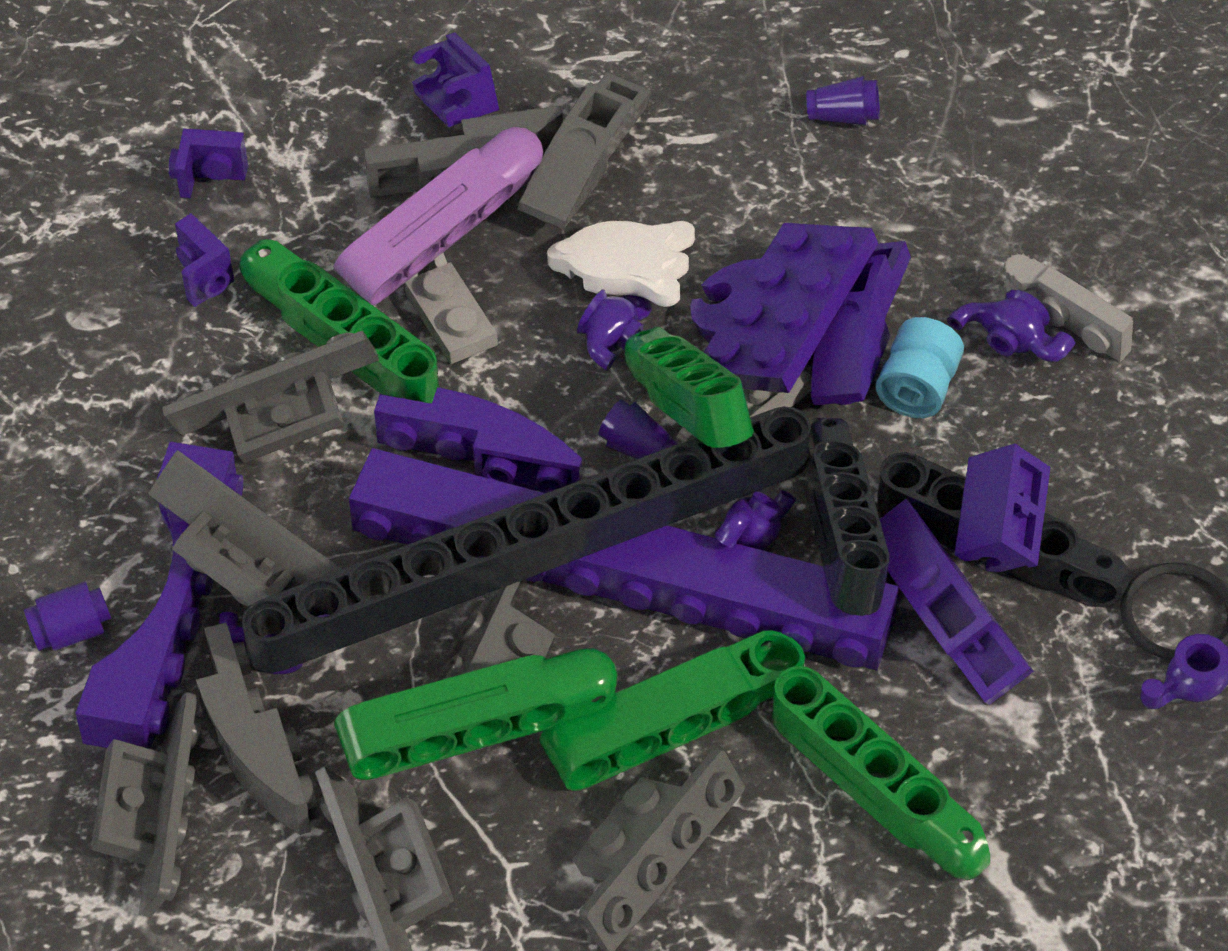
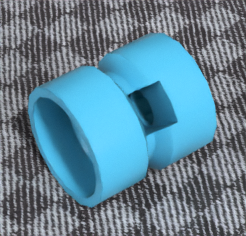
M915 317L906 320L897 332L891 346L890 357L884 363L876 381V392L880 400L888 408L911 418L934 416L942 407L948 392L949 382L954 377L963 356L964 344L961 337L951 327L938 320L928 317Z

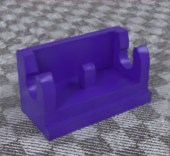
M455 32L446 35L447 40L424 47L413 55L412 60L416 64H423L430 59L437 60V68L432 74H424L412 81L415 94L448 127L460 124L463 119L477 118L499 110L490 65Z
M1015 443L969 457L955 556L963 561L991 557L986 561L985 570L988 572H1002L1025 565L1029 568L1037 566L1051 467Z

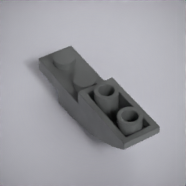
M608 72L605 73L597 85L590 82L564 119L545 151L540 165L537 166L519 202L518 210L532 215L543 222L565 229L605 175L610 156L648 107L651 91Z
M561 105L461 120L462 135L439 137L424 141L364 149L370 198L419 191L466 153L475 148L480 149L500 132L511 127L526 128L535 133L542 144L544 155L563 123Z
M227 623L204 628L210 661L215 675L196 679L204 718L222 758L248 793L278 821L299 835L311 832L308 809L317 807V802L309 774L298 776L294 762L302 760V754L294 727L283 729L277 708L264 711L257 686L249 689L246 688L243 676L251 674L247 652L243 641L232 643Z

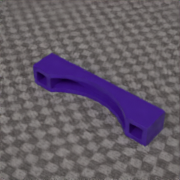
M177 442L169 443L158 477L173 454L178 450L242 496L244 480L243 475L236 473L233 451ZM159 503L161 517L172 536L174 546L190 524ZM173 551L167 582L156 606L140 628L117 650L91 667L75 713L83 744L107 748L113 739L151 749L155 735H163L169 718V702L167 698L171 687L178 688L182 681L185 667V657L182 653L186 641H194L198 632L200 610L197 607L201 595L208 596L214 582L207 574L197 572L191 568L186 560L175 551Z

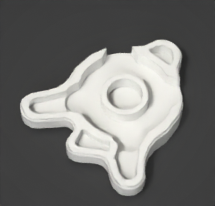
M631 221L601 222L585 227L569 238L550 246L547 251L548 265L552 270L563 273L570 279L575 274L583 278L584 289L587 291L598 293L604 289L607 295H634L646 298L659 306L668 307L675 305L680 300V284L677 279L685 275L689 269V257L680 251L693 245L695 229L692 224L686 221L653 226Z

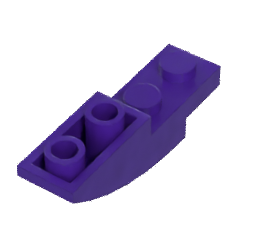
M905 241L880 243L876 246L814 351L811 399L814 405H848L864 401L891 337L885 318L911 259Z
M439 387L436 389L432 404L379 395L374 409L377 443L389 445L398 450L411 449L438 454L451 460L474 461L475 475L542 493H548L582 480V458L566 443L539 424L496 403L466 393Z
M905 499L880 518L889 552V574L947 655L952 657L983 701L988 705L992 704L1033 673L1034 670L972 589L973 586L910 502Z

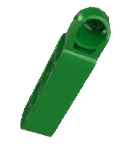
M259 240L242 253L239 269L244 281L254 291L281 310L282 319L287 325L317 347L326 345L327 341L336 335L363 331L377 351L379 361L351 372L382 395L432 404L436 389L439 387L436 355L428 345L320 266L311 261L302 260L276 240ZM268 249L271 253L266 257H260L258 251Z
M661 327L644 330L633 334L627 339L624 356L625 363L632 376L647 388L651 403L709 447L721 448L739 444L752 436L754 431L742 383L738 376L684 338L672 336Z
M762 631L728 647L714 649L615 693L608 705L600 711L558 723L544 730L540 735L539 741L566 788L571 791L583 790L749 715L761 702L774 696L775 681L782 671L790 667H804L805 654L802 647L793 638L777 631ZM765 641H770L767 645L761 647Z
M594 648L577 649L549 658L540 655L525 656L355 704L343 710L335 718L334 726L353 777L360 780L375 779L544 731L558 723L596 713L607 706L615 694L618 676L617 669L606 653ZM602 696L598 701L592 702L593 699Z
M796 666L780 673L774 685L772 719L775 728L783 737L901 843L909 848L921 849L948 874L957 879L968 881L976 878L989 867L990 851L980 822L949 796L947 788L936 776L818 672L808 667ZM792 701H802V702H805V703H807V704H805V705H796V704H792L791 702H792ZM839 736L844 737L848 740L835 741L832 740L831 737ZM871 773H884L889 777L878 778L872 776ZM922 809L930 812L931 814L918 815L913 813L911 810ZM963 831L972 833L974 838L972 842H968Z

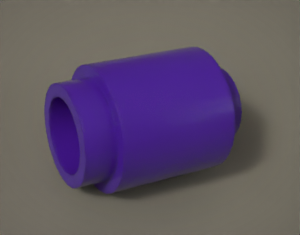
M86 581L35 599L36 605L23 609L38 651L49 647L57 651L104 634L101 622L111 619L100 587L89 591Z

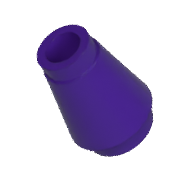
M864 76L819 87L815 90H807L806 100L809 120L819 119V121L868 125V120L880 119L877 80H865Z
M622 399L611 408L598 432V435L607 441V448L635 459H640L680 444L636 402L630 405Z

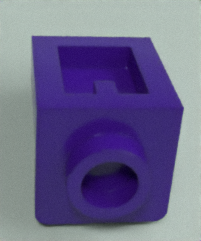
M183 128L179 149L172 148L169 157V176L171 179H177L180 198H191L195 177L214 180L230 179L245 181L248 160L243 132Z
M190 213L175 223L179 246L176 247V254L185 267L181 273L186 298L196 307L208 298L221 294L235 280L229 248Z

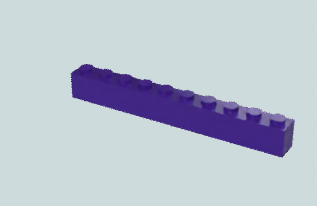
M372 448L349 497L352 530L361 532L371 539H387L408 545L545 493ZM668 525L525 579L532 582L544 581L567 587L573 592L584 596L597 595L619 601L627 607L636 610L649 609L675 616L678 620L688 624L701 623L720 628L740 638H748L762 631L781 632L793 638L802 647L804 653L809 652L832 658L848 667L862 666L878 671L895 620L899 586L885 583L882 604L877 612L864 616L850 615L838 609L832 602L823 566L740 544L728 547L718 541L717 538Z

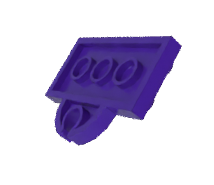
M783 223L761 259L742 260L722 268L707 278L701 286L708 300L715 302L725 300L712 305L705 303L701 298L691 300L692 320L699 334L709 343L704 353L738 376L743 389L789 393L878 245L872 228Z

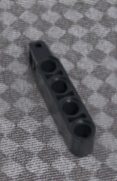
M815 418L809 421L811 428L809 458L805 468L808 477L806 500L831 600L838 609L850 615H870L877 612L882 604L889 565V552L860 451L853 445L846 421L842 418Z
M897 452L888 456L880 467L877 493L878 510L884 516L907 499L940 544L955 550L966 477L916 454ZM1047 513L1044 514L1038 565L1030 568L1025 565L1002 571L1031 586L1046 591H1056L1089 607H1104L1116 603L1120 600L1130 583L1129 568L1121 558L1109 550L1078 537L1071 525ZM982 557L977 561L986 565L987 559L991 557ZM1099 586L1104 588L1106 593L1102 596H1094L1090 589Z

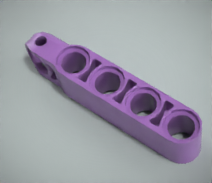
M511 127L500 132L480 149H472L351 243L336 260L333 266L334 270L371 305L374 306L380 303L496 211L508 198L530 181L543 156L542 144L537 135L526 128Z

